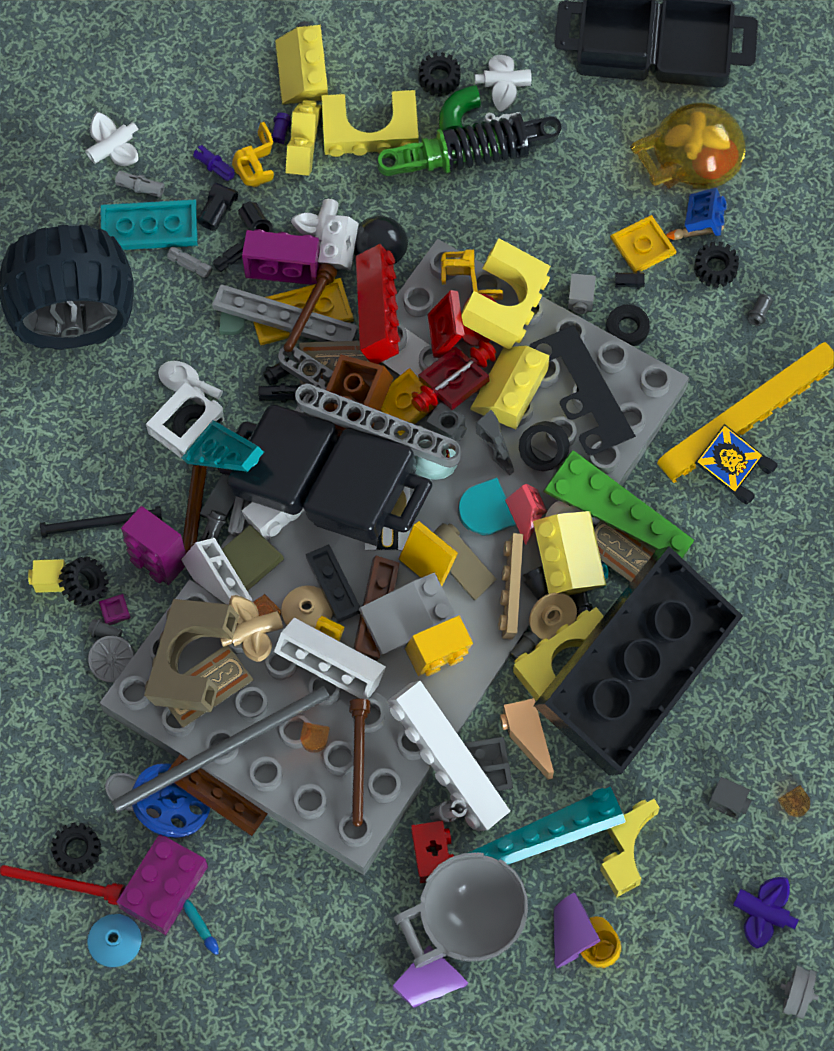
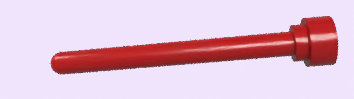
M7 865L0 867V875L101 896L109 904L117 906V900L125 889V885L118 883L101 886Z

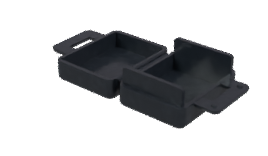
M656 0L561 1L558 5L554 45L559 50L578 51L576 71L583 76L643 81L649 75L651 64L656 65L655 77L661 83L723 88L728 84L731 65L752 66L755 63L758 21L754 17L735 16V6L729 0H663L662 4L656 3ZM571 14L581 15L579 39L569 38ZM733 28L744 29L742 53L732 52Z
M278 405L268 406L258 424L245 421L240 424L236 431L238 435L247 440L249 438L250 442L264 451L258 463L251 467L248 472L217 468L220 473L228 475L227 484L236 497L290 515H296L304 508L308 519L315 526L377 546L379 543L378 537L383 527L402 533L408 532L432 488L430 479L415 475L416 458L411 447L352 428L343 430L339 436L334 423ZM404 487L414 489L401 516L391 514Z

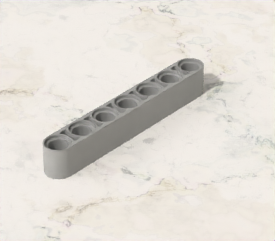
M303 384L296 390L297 405L301 411L330 421L346 429L352 428L412 448L414 455L444 467H454L460 461V446L457 441L311 384ZM306 394L314 396V399L309 403L301 401V398ZM334 403L338 407L335 411L328 412L324 409L325 406ZM353 412L361 414L360 419L357 421L349 420L348 416ZM380 421L385 426L381 430H374L371 427L372 424ZM403 430L408 433V436L405 439H398L395 437V434ZM425 439L432 442V445L426 449L418 445L420 441ZM446 449H453L456 454L451 458L443 456L442 452Z

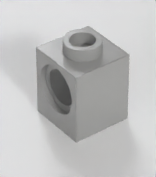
M572 273L568 303L569 310H573L578 314H584L587 311L592 312L596 276Z

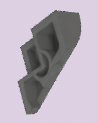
M490 410L477 421L476 434L494 449V461L511 475L514 472V468L498 419L494 412Z

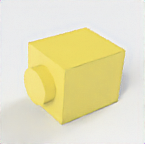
M64 559L33 560V569H30L28 572L29 585H33L36 593L62 592L65 590L64 587L59 588V583L63 581L59 579V575L62 574L61 569L66 565Z

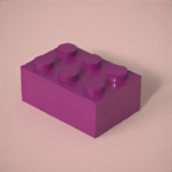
M260 229L254 231L246 230L242 253L245 277L306 285L316 284L317 270L321 264L318 262L320 253L319 238L311 235H290L286 232L271 233Z
M140 506L121 528L124 536L123 541L127 546L126 550L131 557L129 560L137 568L142 569L144 567L150 571V577L160 584L163 581L170 585L185 568L181 560L186 555L181 534L143 506Z
M158 835L117 900L120 910L166 935L181 912L184 902L189 899L208 868L206 859L166 836Z

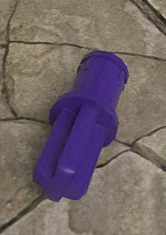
M203 145L198 146L201 153L195 149L194 158L206 165L208 171H214L225 181L234 178L235 170L223 162L221 156L214 155Z

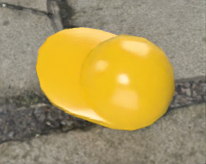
M598 916L591 917V923L601 942L580 954L592 966L606 968L613 965L620 957L622 950L621 942L617 933L606 919Z

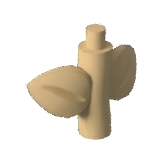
M238 595L231 596L229 605L239 614L233 639L220 638L222 646L233 643L235 647L242 644L245 655L251 660L260 662L269 656L272 649V642L265 633L282 629L281 618L277 611L259 616L257 606L252 601Z

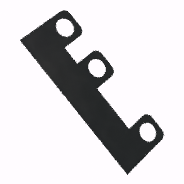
M574 325L530 344L529 347L536 349L540 344H548L552 348L549 361L561 356L580 390L560 400V406L566 417L574 420L591 412L599 426L579 435V441L588 455H595L636 437ZM577 399L581 401L583 405L582 410L579 413L569 412L566 408L569 400ZM591 434H596L602 439V444L597 449H591L586 445V438Z

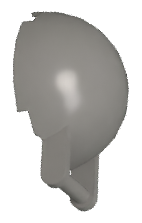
M463 853L439 864L426 879V885L421 895V904L399 913L394 917L396 925L401 926L415 957L413 963L416 968L423 967L446 955L466 962L485 961L495 958L508 950L521 935L528 914L527 894L523 882L517 873L503 860L484 856V853ZM420 915L425 932L437 947V949L426 954L410 920Z

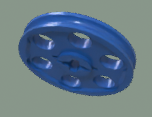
M157 764L145 769L137 778L132 790L157 777L158 774L168 771L172 764ZM175 783L132 805L135 815L144 826L159 835L172 838L189 836L198 831L210 812V807ZM189 806L199 807L202 814L192 813ZM146 810H156L159 814V817H150L147 814ZM171 819L181 820L184 827L178 828L174 826Z

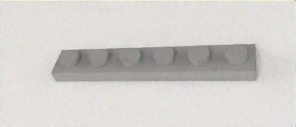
M222 284L212 303L214 310L290 333L303 310ZM312 312L300 336L319 342L354 341L358 333V326Z

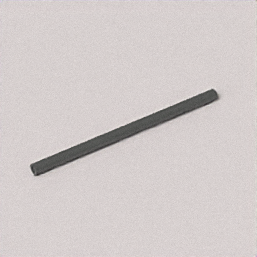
M324 686L116 798L111 801L113 807L119 813L330 698Z

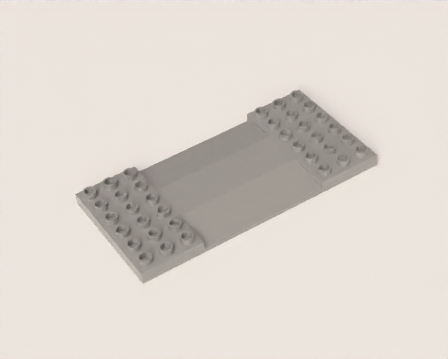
M439 239L435 241L395 296L398 305L396 314L399 321L397 330L403 336L398 343L399 351L407 343L406 329L429 344L419 354V367L421 371L428 368L423 362L424 358L429 354H433L427 314L450 290L458 291L462 312L466 300L473 293L471 275H446V285H442V254L445 252H458L459 250ZM475 260V276L478 291L503 290V300L495 301L504 306L518 305V296L512 286L483 270L484 264ZM543 296L536 308L532 307L531 309L534 315L530 323L523 326V329L526 330L520 343L515 342L512 347L530 346L532 342L574 325L636 437L595 455H588L579 441V435L599 425L592 412L574 420L568 419L560 406V400L580 390L561 356L549 361L548 371L517 429L515 430L499 423L514 468V472L511 475L494 461V449L476 434V423L483 415L470 409L480 389L453 409L465 416V427L467 428L463 438L460 441L456 440L460 446V461L454 472L448 477L438 480L430 479L432 488L413 525L420 521L432 532L442 523L454 525L460 532L459 537L497 580L476 600L471 598L450 573H448L442 586L455 615H460L473 642L468 650L469 653L463 657L464 660L453 666L447 663L440 667L441 670L431 676H427L426 673L418 676L406 653V645L382 656L380 654L377 662L386 666L378 687L368 698L371 701V712L368 714V718L365 719L363 823L361 826L356 827L352 824L354 718H352V714L349 712V701L360 698L274 653L281 632L287 626L281 612L282 603L287 594L301 586L320 588L306 559L307 553L329 544L360 607H362L372 560L375 556L400 563L394 590L421 578L399 560L402 550H365V542L319 528L308 519L305 511H303L296 520L290 521L276 536L267 540L282 554L284 560L247 591L253 600L252 602L257 606L259 616L277 611L281 618L282 629L265 633L272 642L269 656L260 662H256L245 655L242 644L235 647L233 643L228 645L254 679L252 682L212 708V712H206L184 728H182L168 707L155 706L144 696L145 684L150 678L152 661L157 655L160 645L159 638L166 625V611L100 701L101 708L105 714L172 756L178 758L181 754L190 759L324 686L330 696L329 699L205 765L202 769L268 813V816L363 875L366 874L434 771L432 766L422 759L420 755L421 750L416 743L410 741L406 736V729L403 724L392 716L390 712L391 707L387 701L408 684L421 681L458 734L510 656L509 652L519 643L523 637L522 635L529 628V616L532 608L538 601L524 583L526 580L523 576L540 566L543 568L534 530L527 544L525 545L523 541L517 634L512 640L502 639L503 630H499L500 615H504V606L500 605L502 590H505L506 581H502L503 566L507 565V556L503 555L504 543L509 540L513 533L520 534L517 525L486 536L466 529L458 516V506L462 495L475 485L498 478L506 498L525 484L538 489L548 511L558 500L544 493L543 490L561 464L552 470L544 472L533 470L522 460L518 449L519 439L523 432L535 423L542 421L554 422L563 428L570 443L569 453L574 450L623 486L687 389L688 376ZM463 338L452 347L456 346L469 358L470 348H479V346L467 344ZM490 340L489 343L496 350L495 357L497 360L503 346ZM545 343L538 345L536 350L549 356L552 353V348ZM487 360V367L480 368L489 375L496 360L494 362ZM379 363V365L385 366V368L394 377L393 381L400 376L397 372L386 366L384 363ZM437 397L438 403L441 402L442 404L446 405ZM571 399L567 402L566 408L571 413H579L583 405L581 401ZM435 408L415 425L426 429V421ZM377 421L373 429L381 430L385 424ZM446 423L442 426L445 428H451L454 425ZM398 432L395 434V437L398 439H405L408 436L407 432L401 436ZM538 432L531 439L532 451L539 459L544 461L551 460L557 454L558 447L556 441L547 432ZM591 434L586 438V445L591 449H597L602 444L601 437L596 434ZM410 488V497H411V495H412V493H413V491H414V489H411V488ZM245 521L244 530L249 526L247 521ZM230 534L220 548L223 549L237 536ZM191 580L186 583L175 598L225 604L197 582L194 583ZM307 603L302 608L308 610L311 608V605ZM361 613L339 623L333 614L331 620L345 627L340 642L353 649ZM200 637L187 644L178 659L179 674H184L221 649L223 646L220 638Z

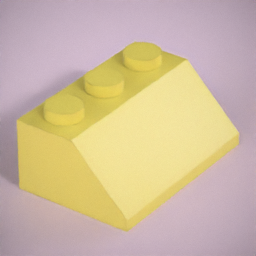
M321 25L297 27L276 39L282 104L301 103L303 100L321 101L322 95H328Z
M515 346L510 350L503 347L489 373L490 381L480 389L470 410L483 416L492 410L499 423L516 430L548 371L549 355L529 346Z
M589 511L556 514L533 521L549 594L556 592L570 596L607 586L592 517Z

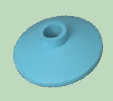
M110 914L104 916L92 926L89 932V952L94 960L101 965L107 967L123 966L133 960L139 952L142 941L140 929L131 918L125 915ZM112 934L118 935V940L114 943L109 942V937Z

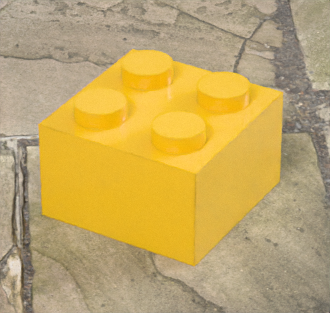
M460 615L413 635L405 650L417 675L420 676L426 673L427 676H431L441 670L440 667L447 663L453 666L463 661V657L469 653L468 650L473 642Z

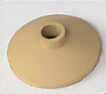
M315 586L295 588L287 594L282 603V618L286 625L296 618L315 628L321 616L330 620L333 616V612L322 590ZM304 604H310V609L305 610L302 608Z
M554 592L545 595L537 601L529 616L531 631L542 640L545 638L550 640L556 635L560 627L565 624L570 626L575 622L577 616L576 604L571 597L564 593Z

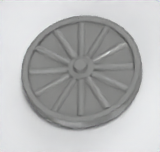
M105 636L92 645L88 655V664L90 670L98 679L105 682H115L135 654L133 648L125 639L118 636Z

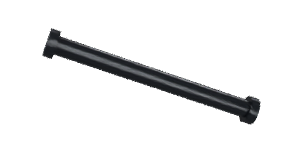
M155 506V509L148 510L162 520L161 506ZM135 512L52 524L41 522V536L43 538L47 537V534L125 524Z

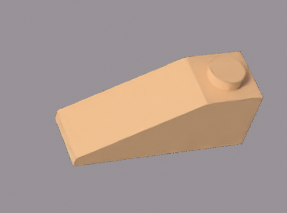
M535 699L504 705L503 714L500 715L502 729H508L509 737L547 780L553 779L554 770L538 710L533 706L536 703Z

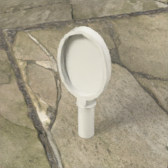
M168 361L159 368V379L167 388L177 392L186 382L191 387L196 386L203 393L216 399H220L223 393L222 390L204 381H200L196 370L186 363Z

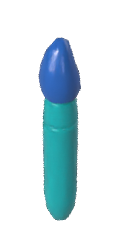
M187 899L183 904L187 916L204 941L205 947L213 954L218 955L217 941L211 936L209 929L195 906Z

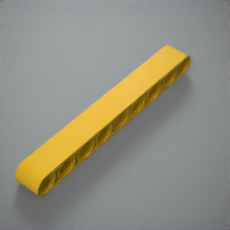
M827 342L821 343L670 449L658 460L657 465L673 483L677 482L676 479L681 475L685 476L696 468V460L724 424L738 435H743L754 427L753 424L760 420L762 422L773 414L772 411L777 407L781 408L790 402L791 397L796 394L800 395L807 390L812 382L815 380L818 382L828 375V371L834 368V350Z

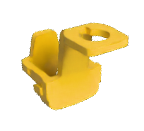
M261 122L258 129V136L263 145L255 149L252 146H248L236 151L232 161L235 173L240 175L245 185L252 186L253 188L273 180L274 176L272 170L263 171L262 165L258 160L269 155L273 145L271 133L265 122ZM249 163H251V165H252V167H253V169H254V171H255V174L253 173L252 169L250 168Z
M474 249L445 252L442 254V285H446V275H471L473 291L487 294L493 297L494 300H503V290L478 291L475 276Z

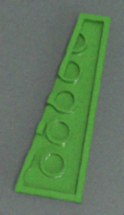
M574 450L570 451L543 490L544 493L569 506H574L583 512L589 511L592 518L595 517L607 523L606 525L628 534L629 537L645 543L654 550L670 546L683 558L694 542V539Z

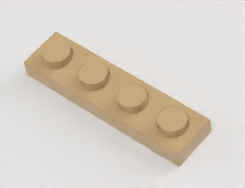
M513 533L509 540L504 543L503 555L507 556V565H504L502 570V581H506L505 590H502L500 605L504 606V615H500L499 630H503L502 639L512 640L517 634L523 534Z

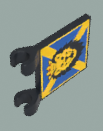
M725 424L695 462L696 465L732 492L744 504L752 502L755 497L753 492L741 486L754 467L758 465L763 472L770 474L778 466L774 460L760 453Z

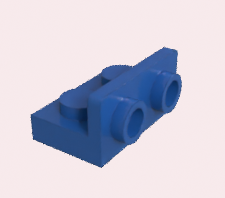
M717 188L690 194L685 227L688 232L711 227L715 236L721 235V229L724 225V210L727 209V204L724 196H720Z

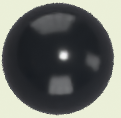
M369 217L358 225L354 255L356 257L381 244L386 251L389 250L392 253L396 264L403 258L408 248L406 232L397 221L390 217Z

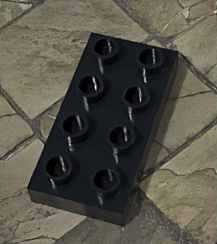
M670 546L658 549L533 706L608 775H620L743 615Z

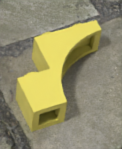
M303 100L292 112L291 140L287 145L285 173L309 176L312 171L316 133L322 113V105H317L316 101Z
M655 799L649 802L646 800L638 802L632 807V811L624 815L625 823L607 829L620 854L618 855L617 852H614L605 857L600 871L616 897L640 885L642 878L635 864L634 843L642 827L659 812L660 807Z

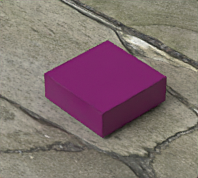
M123 594L98 601L106 624L112 625L131 618Z

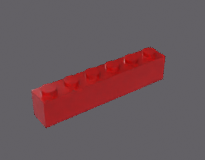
M381 244L356 256L360 351L369 362L379 364L399 354L398 343L400 342L397 330L399 321L396 314L398 305L395 298L397 290L394 282L396 274L393 266L395 259L389 250L386 251Z

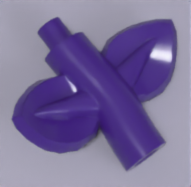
M775 877L765 881L760 885L757 894L758 898L740 888L733 906L750 915L744 923V933L748 942L756 949L766 945L774 934L773 925L784 928L786 925L795 929L799 919L790 916L791 911L783 908L790 894L788 878Z

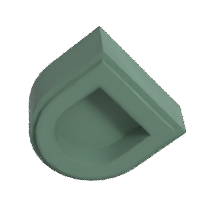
M221 312L220 335H237L243 331L245 327L244 318Z

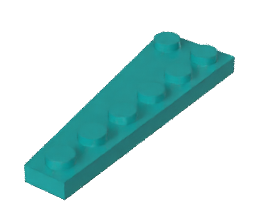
M611 786L595 790L592 795L468 853H484V856L492 857L496 860L501 859L507 864H511L620 825L626 821Z

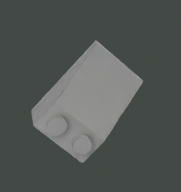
M435 572L359 608L381 656L407 645L413 635L456 617Z

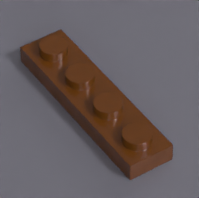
M379 556L373 558L363 606L394 591L399 562ZM360 615L353 649L377 661L380 658V652L362 615Z
M180 754L168 770L188 759ZM202 768L174 782L251 836L254 835L268 814Z

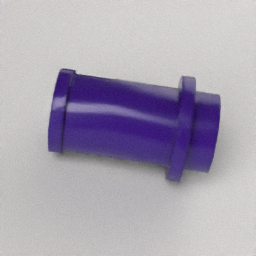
M277 113V116L273 118L275 124L271 136L275 143H285L288 127L292 124L291 117L286 113Z

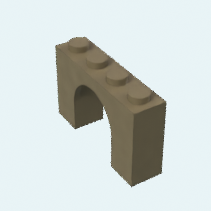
M173 599L171 608L167 611L164 631L159 638L160 645L157 655L152 661L150 678L145 684L144 696L155 706L212 712L218 687L207 677L179 674L178 659L185 646L197 638L233 639L239 614L229 604Z

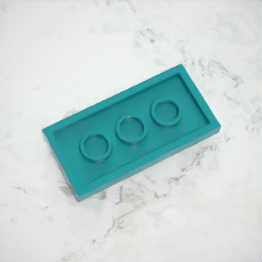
M196 200L101 205V229L107 231L109 236H114L123 250L198 246Z

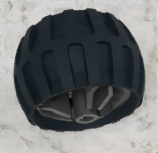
M86 225L45 227L19 237L18 241L14 244L11 243L7 248L0 269V301L10 328L25 344L29 343L37 348H52L54 350L85 347L92 344H100L112 336L115 337L128 324L134 296L133 276L122 247L114 236H109L107 231L90 228V226Z

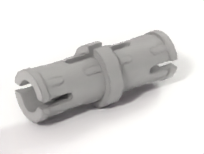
M118 171L115 179V185L132 189L138 194L142 192L161 198L165 189L164 183L149 180L144 175L136 176Z
M462 800L444 801L439 806H434L430 809L429 814H435L430 816V819L433 822H452L457 817H462L466 814L467 809L462 810V807H466V804Z

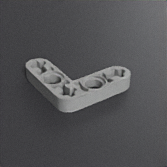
M296 347L290 353L285 352L284 348L280 349L278 359L280 366L306 384L326 390L327 387L324 380L330 381L333 373L331 369ZM293 354L296 362L293 360L286 362L285 355L290 356ZM306 366H314L317 371L313 376H306L303 373V369ZM306 394L302 401L309 403L314 396ZM298 406L294 410L306 414L305 412L301 411Z

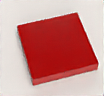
M450 290L427 314L434 358H441L464 336L458 291Z

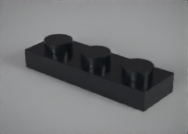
M328 544L307 553L306 559L337 622H342L360 614V605L330 545Z

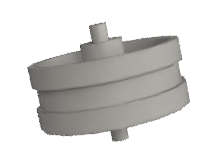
M796 965L790 982L788 981L787 985L781 983L780 989L785 990L784 994L789 996L788 999L785 998L782 1013L792 1014L797 1018L803 1019L812 999L818 1001L819 995L814 994L815 990L813 989L816 971L803 969L802 966Z

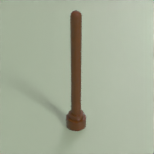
M323 263L319 266L316 277L317 282L283 347L285 352L290 353L293 351L325 286L333 283L337 270L331 264Z
M352 699L349 701V712L352 714V718H354L352 824L356 827L361 826L363 823L365 719L368 718V714L371 712V701L367 699Z

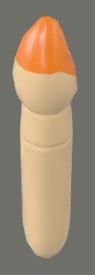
M711 227L688 232L686 228L683 230L675 229L667 233L666 236L672 240H679L683 237L712 234L713 231Z

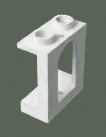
M185 382L146 423L148 434L181 458L212 420L224 421L223 408L215 400L210 401L204 397V393L198 387H191ZM188 399L193 400L199 405L206 406L203 415L181 438L163 425Z

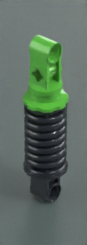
M516 113L510 116L508 120L503 117L499 121L493 119L490 122L483 121L481 125L474 123L472 126L465 125L463 128L458 126L454 130L451 128L438 129L434 139L423 138L421 143H411L383 150L379 154L377 167L384 176L411 173L425 168L428 171H433L434 168L442 167L444 172L449 174L454 168L462 170L464 162L468 168L473 167V160L476 166H481L482 158L486 165L490 164L491 156L495 163L500 161V156L503 161H507L509 156L511 159L528 158L529 147L555 142L559 137L562 125L559 119L553 116L524 122L521 114ZM552 126L556 133L548 134L545 132L544 127ZM390 158L395 164L392 167H386L382 161Z

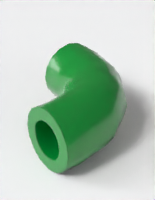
M476 85L458 90L445 100L439 113V129L451 128L454 130L458 126L463 128V115L470 110L481 108L479 91Z

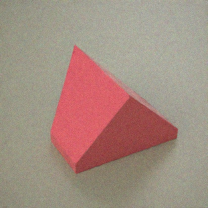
M528 484L522 485L505 499L520 534H523L525 545L535 530L533 521L541 519L543 514L547 513L538 489Z

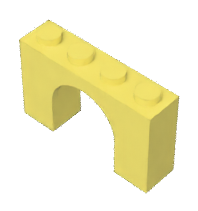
M415 90L392 91V120L384 129L372 133L361 132L350 125L346 117L345 94L322 95L325 155L340 157L348 153H354L358 156L365 155L367 152H377L380 154L385 149L419 143Z
M498 238L482 269L511 285L518 296L519 304L504 306L473 291L461 312L463 325L510 350L515 342H521L526 333L523 326L524 324L528 325L534 315L531 309L532 307L536 308L542 297L539 291L540 289L544 290L549 282L550 277L547 276V273L551 266Z
M597 607L590 612L588 610L583 611L576 618L577 621L570 626L568 624L563 625L550 640L547 638L543 639L536 645L534 651L529 654L523 653L515 660L513 673L535 701L540 698L556 677L552 669L554 657L566 648L580 647L604 617Z

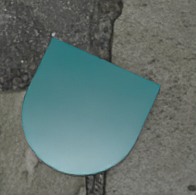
M498 478L475 485L462 495L458 506V516L466 529L486 536L516 525L505 501L507 498Z

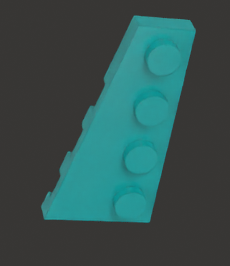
M212 420L181 458L187 464L248 472L251 467L258 463L264 451L249 440Z

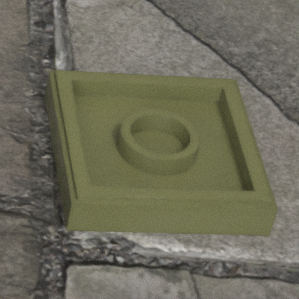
M251 525L222 549L247 591L284 560L282 554Z

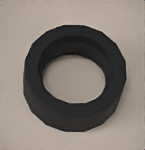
M542 421L535 423L523 432L519 439L518 449L522 460L527 466L533 470L544 472L554 469L566 459L570 443L562 427L554 422ZM547 432L555 439L558 449L557 454L551 460H541L532 451L531 439L536 433Z

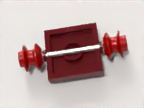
M479 341L478 349L475 347L470 348V358L455 346L418 374L419 381L423 385L420 386L421 393L412 392L413 399L411 402L414 408L419 412L428 413V406L430 404L432 406L438 405V397L453 410L490 381L489 375L480 367L486 368L487 360L491 362L496 360V350L489 342Z

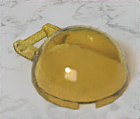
M703 102L689 103L673 110L661 121L656 133L639 139L630 146L632 152L639 156L650 174V181L654 186L675 177L682 183L693 185V189H710L721 186L740 171L746 156L745 137L735 118L725 109ZM654 147V152L659 163L663 166V170L658 171L646 150Z

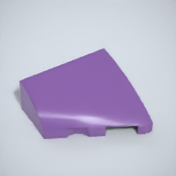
M575 892L564 898L554 908V964L556 968H559L577 959L579 953L601 942Z
M428 945L424 953L426 954L434 949ZM442 957L420 968H416L414 963H412L393 985V990L414 1008L434 998L442 997L446 993L464 988L468 982Z

